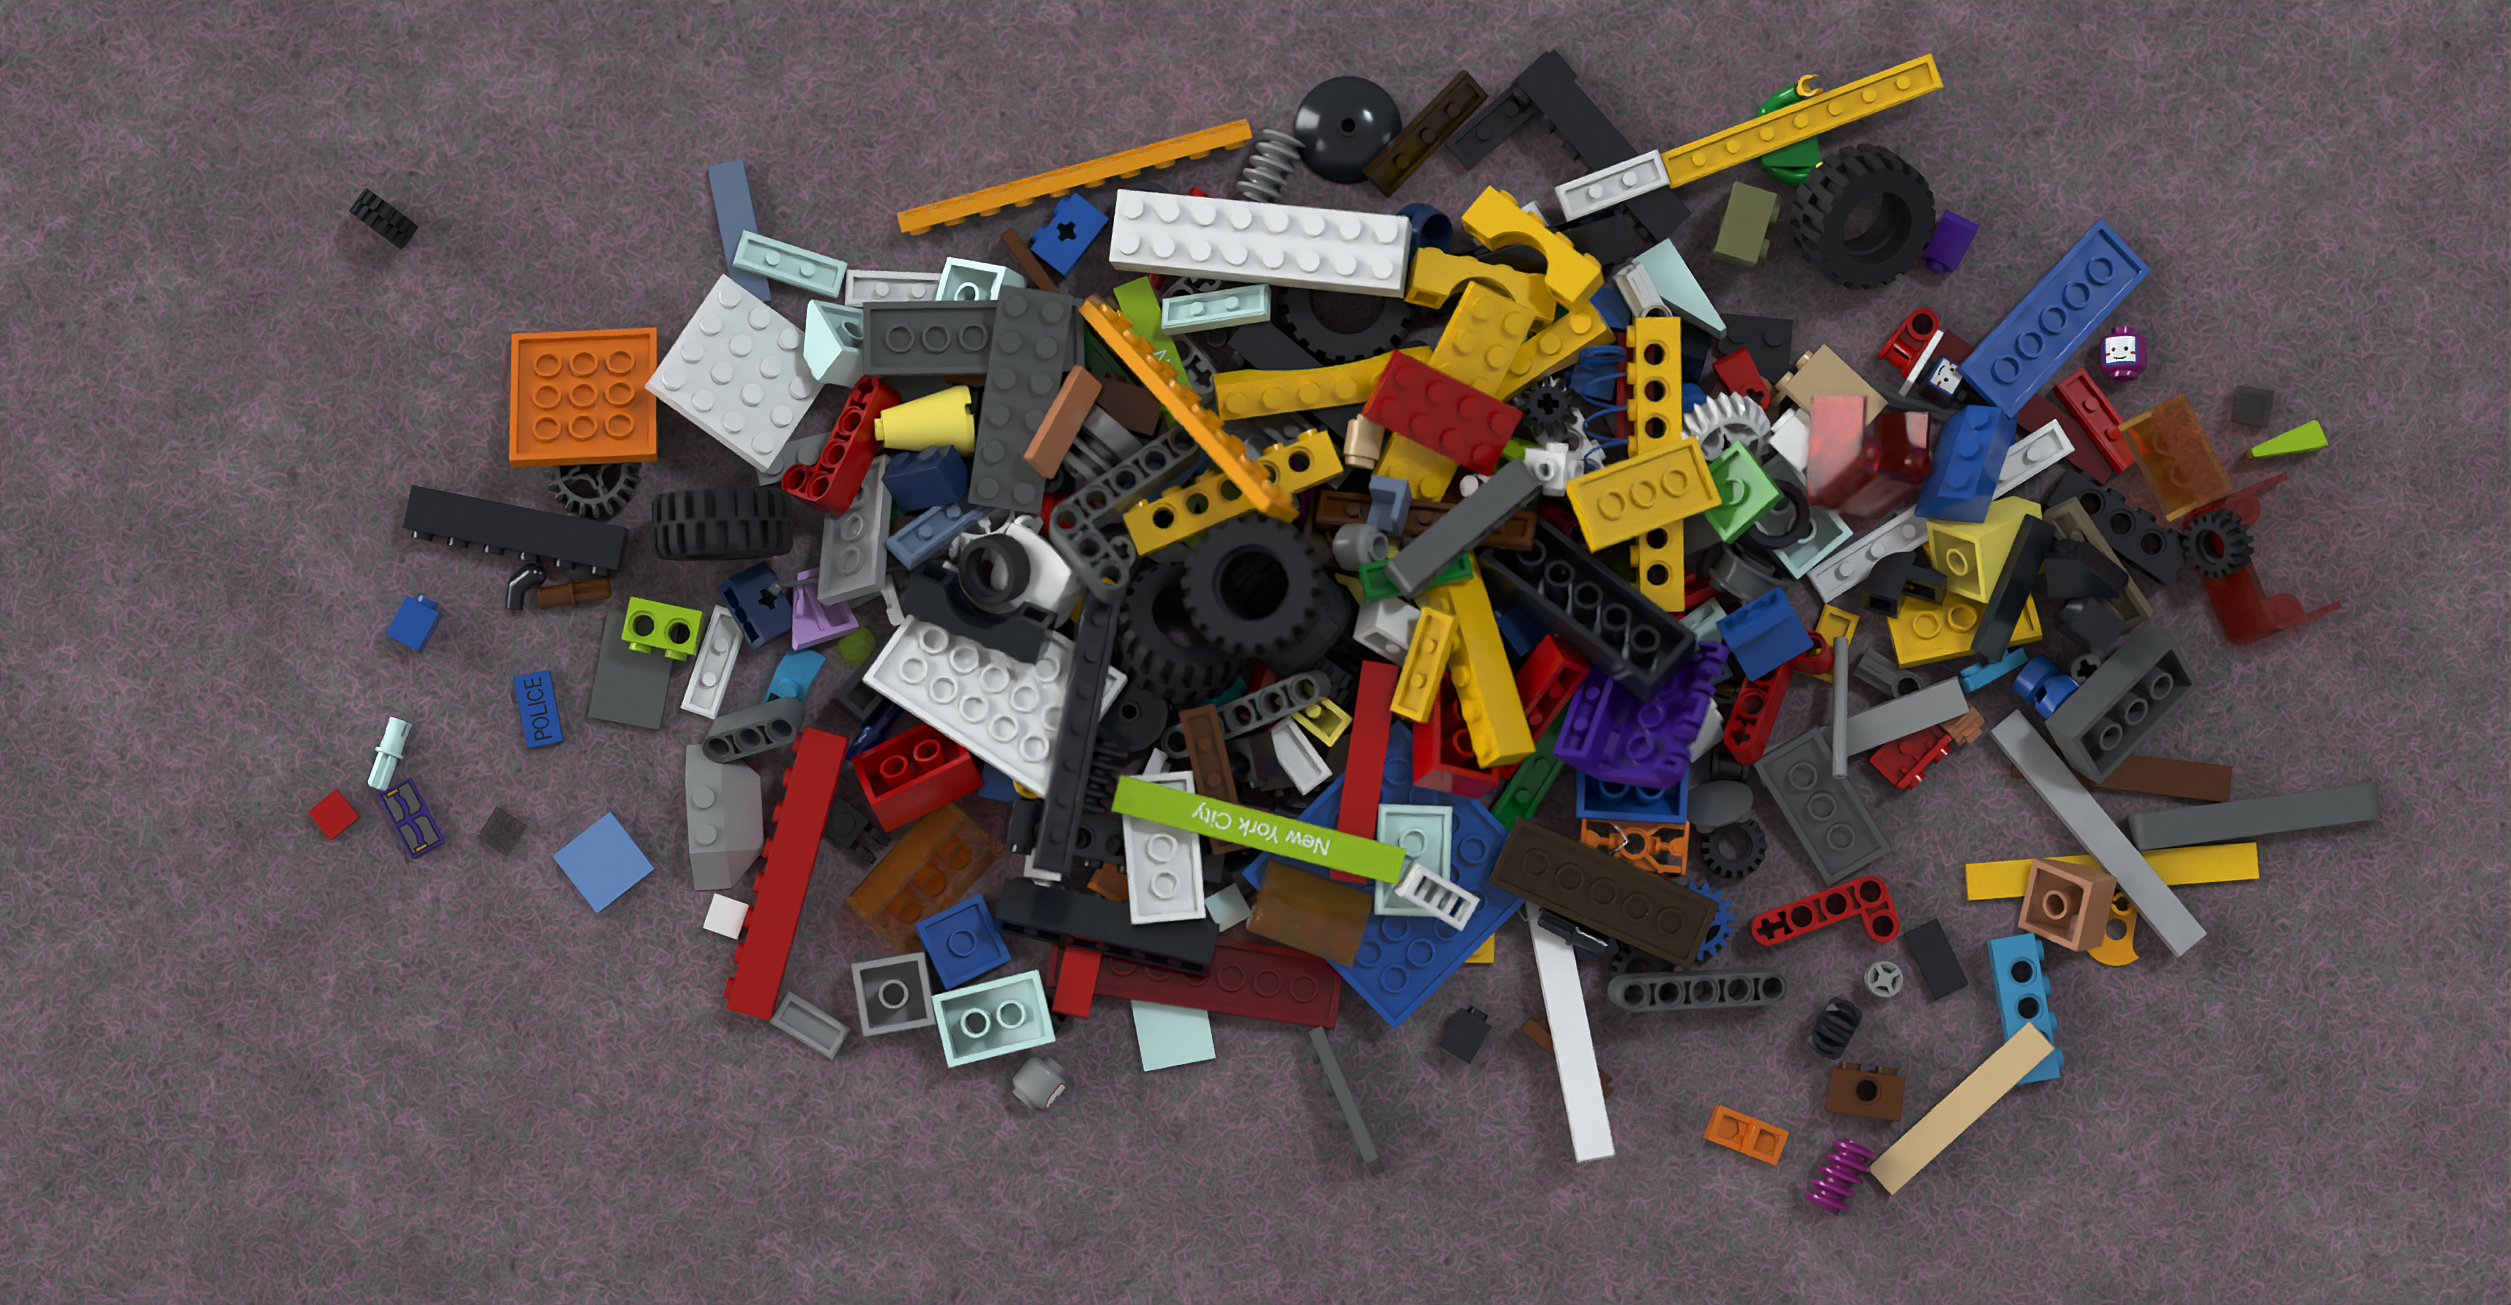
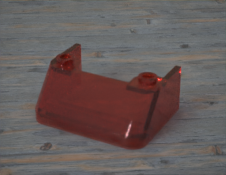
M1811 396L1806 497L1809 505L1815 509L1865 520H1879L1922 484L1926 476L1931 472V459L1929 457L1931 413L1879 412L1875 419V436L1873 437L1872 435L1865 434L1867 396Z
M2282 473L2188 512L2181 522L2182 535L2189 538V536L2184 534L2185 528L2190 527L2188 523L2191 520L2219 508H2223L2224 511L2227 509L2233 510V516L2239 514L2243 517L2240 522L2241 525L2248 523L2251 526L2259 518L2261 510L2255 493L2289 479L2287 473ZM2213 531L2212 540L2214 547L2219 554L2224 556L2225 547L2223 540ZM2252 561L2244 565L2245 568L2222 578L2210 579L2208 574L2205 576L2199 574L2225 639L2236 646L2251 644L2342 608L2340 602L2337 601L2304 613L2299 600L2289 593H2279L2267 598Z

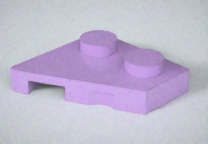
M820 567L797 573L793 581L819 577ZM818 583L793 587L792 647L794 651L855 633L859 625L848 602L842 601L828 606L817 601Z

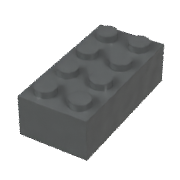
M2145 622L2044 723L2071 768L2100 785L2200 683L2175 640Z

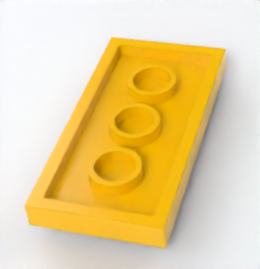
M1695 435L1564 483L1591 552L1722 504Z
M1946 590V597L1942 606L1907 596L1898 619L1885 616L1899 669L1977 654V652L1970 649V646L1988 603ZM2031 591L2007 647L2042 640L2043 634Z

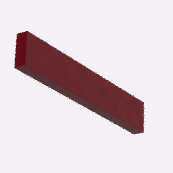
M1947 329L1929 358L1935 360L1936 357L1943 355L1960 364L1975 348ZM1973 387L1970 388V392L1987 403ZM2035 393L2017 412L2019 414L2017 426L2031 434L2056 419L2075 449L2064 456L2063 459L2075 468H2081L2096 478V483L2104 486L2114 472L2112 466L2077 421L2038 393Z

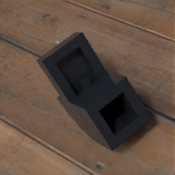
M1896 552L1880 559L1870 571L1863 588V609L1898 619L1907 596L1942 606L1946 597L1947 575L1941 574L1933 568L1917 567V553Z

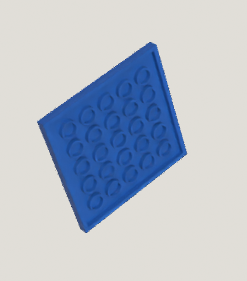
M1396 719L1390 725L1378 804L1452 806L1450 882L1480 899L1462 931L1435 916L1375 915V879L1367 877L1366 884L1330 879V867L1265 850L1241 872L1394 1030L1526 901L1524 898L1488 883L1489 876L1509 834L1502 824L1477 799L1413 785V734L1399 719ZM1345 770L1295 820L1337 830ZM1377 816L1373 835L1374 841H1377ZM1458 897L1449 916L1454 917L1464 898Z

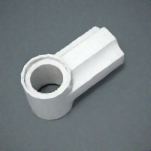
M1638 261L1627 265L1612 277L1632 313V319L1646 318L1647 313L1654 308L1658 309L1659 317H1673L1671 310L1661 300L1641 262Z

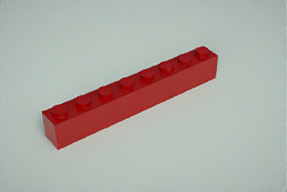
M807 725L804 731H799L794 739L792 752L797 753L794 767L788 766L783 778L782 787L787 788L784 803L778 801L774 811L772 822L778 825L774 838L768 836L762 857L768 859L765 872H758L755 879L753 893L758 894L755 908L748 907L745 915L743 928L748 929L745 943L739 942L735 951L733 963L739 964L735 978L729 977L725 987L723 998L729 999L727 1009L765 1020H770L773 1017L848 749L850 736Z

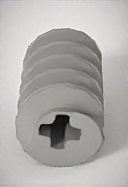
M1265 129L1262 132V137L1268 143L1258 142L1255 146V149L1262 156H1250L1249 162L1255 169L1245 168L1242 174L1249 182L1239 181L1236 184V188L1243 194L1242 197L1250 202L1270 204L1268 202L1269 198L1281 199V195L1275 190V185L1287 186L1288 184L1281 176V173L1294 172V169L1287 163L1288 159L1300 160L1301 158L1293 150L1294 147L1306 148V146L1285 133Z

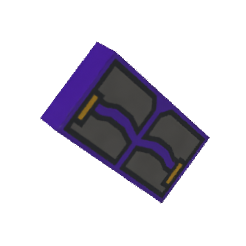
M408 778L378 794L411 859L445 842L412 778Z

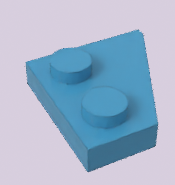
M2023 648L2010 653L2006 649L2001 663L1987 658L1989 663L1981 666L1980 662L1960 671L1962 677L1958 680L1963 693L1967 694L2024 664L2029 659Z

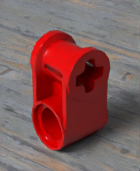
M1928 308L1914 310L1906 317L1898 330L1893 332L1876 358L1879 360L1884 358L1901 371V376L1906 378L1939 329L1938 316ZM1924 316L1930 321L1931 329L1928 334L1920 335L1913 330L1912 321L1914 317Z
M1744 346L1711 364L1718 380L1729 395L1734 392L1741 397L1747 396V393L1750 392L1754 397L1760 395L1762 399L1759 405L1766 413L1770 404V394L1759 375L1753 359Z

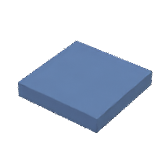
M612 812L607 813L552 856L597 914L655 870V867Z

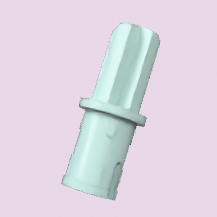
M389 718L380 747L375 748L378 755L368 779V784L371 787L382 791L388 788L398 759L402 760L404 757L401 753L412 724L397 718Z

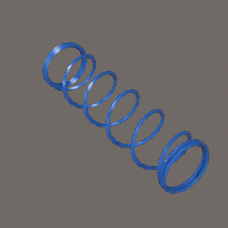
M1593 346L1585 348L1579 353V360L1582 365L1594 372L1607 374V376L1587 383L1580 392L1582 397L1588 402L1611 408L1589 416L1582 424L1583 430L1590 436L1611 441V443L1598 446L1584 455V464L1595 471L1599 470V468L1588 464L1586 460L1588 455L1599 449L1629 443L1630 441L1627 439L1603 437L1591 433L1586 429V423L1596 416L1613 411L1627 410L1629 407L1596 402L1587 398L1584 391L1588 386L1596 382L1626 376L1627 373L1596 369L1588 366L1584 361L1602 364L1621 361L1627 355L1625 354L1626 350L1619 346ZM1594 353H1618L1612 356H1588Z

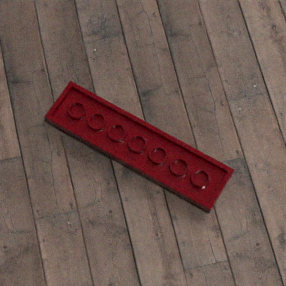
M1218 938L1210 977L1102 954L1094 995L1316 1028L1322 1026L1323 1029L1335 1030L1342 976L1317 952ZM1052 944L1046 988L1057 989L1066 946Z

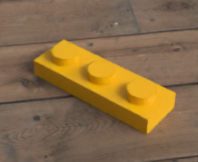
M1423 605L1390 710L1419 722H1428L1461 617L1430 605Z

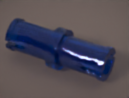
M885 697L868 723L864 721L860 726L862 731L847 749L845 758L851 762L850 758L855 757L859 751V754L877 746L879 743H884L887 739L885 737L886 733L904 710L899 705H894L892 700Z

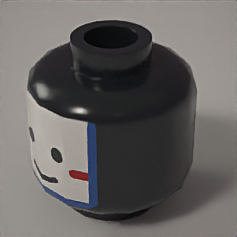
M1943 355L1936 357L1935 360L1929 358L1914 382L1919 385L1918 395L1943 410L1950 408L1954 402L1961 405L1972 386L1966 384V380L1955 370L1959 364Z

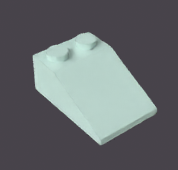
M1779 452L1762 467L1771 479L1789 481L1801 489L1808 500L1811 514L1808 528L1797 542L1784 549H1766L1774 561L1792 577L1794 583L1848 539L1853 532L1805 474L1795 468ZM1784 496L1759 518L1755 524L1766 535H1783L1790 531L1795 524V507L1791 500Z
M1039 970L931 996L948 1067L1056 1041Z

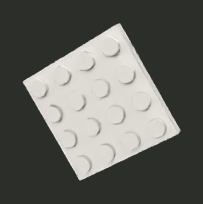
M722 274L644 388L764 473L770 467L824 386V383L819 382L813 377L811 368L803 356L805 332Z

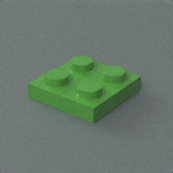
M1737 440L1708 466L1722 504L1702 513L1724 542L1731 544L1778 503L1784 495L1742 441Z

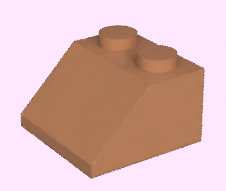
M2038 857L2033 858L2018 927L2076 952L2100 947L2104 938L2117 878L2087 865Z

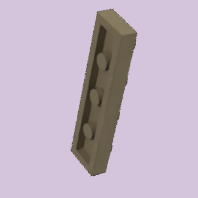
M2076 496L2045 510L2042 518L2045 522L2057 528L2054 534L2057 540L2073 539L2075 541L2090 542L2128 573ZM2130 575L2129 582L2120 599L2098 598L2104 607L2128 623L2124 630L2150 619L2154 612Z

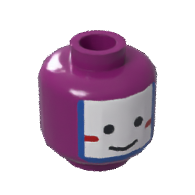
M2132 327L2112 328L2111 334L2100 340V370L2104 374L2109 375V380L2115 382L2134 381L2139 378L2138 374L2146 370V339L2140 334L2133 333Z

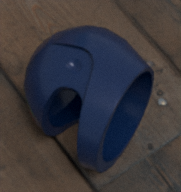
M1410 203L1395 214V216L1408 217L1412 225L1408 260H1412L1419 247L1438 248L1445 254L1448 253L1453 239V227L1446 214L1425 203Z

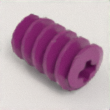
M1844 1137L1845 1141L1833 1140L1832 1146L1839 1152L1838 1154L1826 1153L1825 1158L1832 1166H1819L1818 1171L1825 1179H1812L1811 1184L1818 1192H1805L1804 1194L1808 1201L1838 1217L1840 1216L1836 1213V1210L1848 1211L1850 1208L1843 1200V1197L1855 1198L1857 1195L1850 1187V1184L1862 1185L1864 1182L1858 1176L1857 1171H1870V1167L1864 1162V1158L1876 1159L1877 1157L1876 1153Z

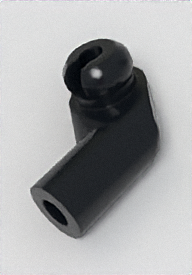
M528 563L510 577L505 609L523 611L525 591L533 584L542 585L546 580L547 572L544 567L536 566L535 563Z

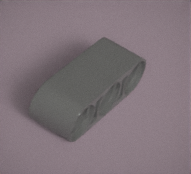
M784 697L720 716L713 721L702 743L703 754L713 762L725 763L789 744L796 738L805 719V708L795 698Z

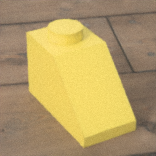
M1305 681V692L1310 697H1313L1315 686ZM1279 695L1274 703L1281 708L1283 707V699ZM1327 697V699L1318 704L1291 714L1294 719L1330 748L1333 747L1353 721V717L1330 697Z

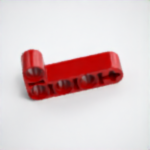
M863 375L855 384L815 467L804 464H794L789 467L781 481L783 490L815 510L831 515H841L847 511L883 441H876L874 419L880 418L882 410L900 405L901 395L899 391L879 377H865Z
M1805 629L1813 642L1811 648L1754 681H1750L1747 675L1745 676L1723 737L1726 747L1738 763L1750 765L1761 758L1794 670L1811 675H1821L1832 667L1833 652L1820 633ZM1821 649L1816 656L1807 657L1812 650ZM1775 673L1771 680L1761 682L1767 674ZM1763 706L1758 713L1749 714L1754 707Z
M1868 875L1762 912L1753 917L1748 929L1750 937L1757 944L1773 945L1858 914L1867 937L1872 941L1883 943L1889 942L1897 936L1900 923L1884 881L1877 876ZM1866 881L1874 883L1878 889V895L1872 902H1866L1860 896V887ZM1831 894H1838L1844 902L1843 910L1837 915L1831 914L1826 909L1825 902ZM1798 906L1806 908L1810 915L1809 922L1803 927H1797L1791 920V913ZM1783 912V922L1788 928L1789 933L1784 934V927H1780L1771 931L1772 938L1767 939L1766 935L1758 934L1757 929L1762 927L1761 920L1765 919L1767 923L1778 922L1781 919L1777 913ZM1878 916H1885L1891 926L1888 934L1883 937L1875 934L1872 928L1873 921Z

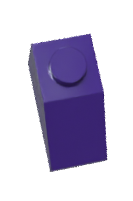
M1946 210L1938 218L1933 228L1930 242H1927L1923 249L1925 252L1920 259L1927 261L1925 267L1940 275H1945L1946 271L1953 273L1959 266L1980 225Z

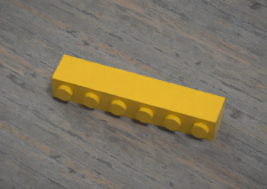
M1472 549L1468 554L1474 579L1428 589L1426 592L1430 606L1461 617L1447 661L1451 671L1452 682L1456 687L1462 706V714L1472 739L1473 750L1477 755L1480 768L1515 764L1535 752V747L1474 550Z

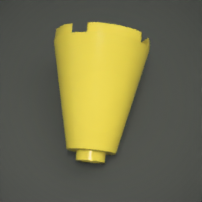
M967 384L957 385L882 410L880 418L874 419L876 441L883 440L885 448L917 452L931 446L938 448L954 445L960 457H974V419L970 413L969 406H966V404L971 403Z

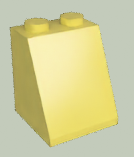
M2011 496L1990 503L1984 524L1932 518L1927 520L1932 568L1941 574L1947 575L1946 590L1989 603L2025 515L2029 514L2042 520L2041 505ZM2044 560L2037 575L2045 571Z

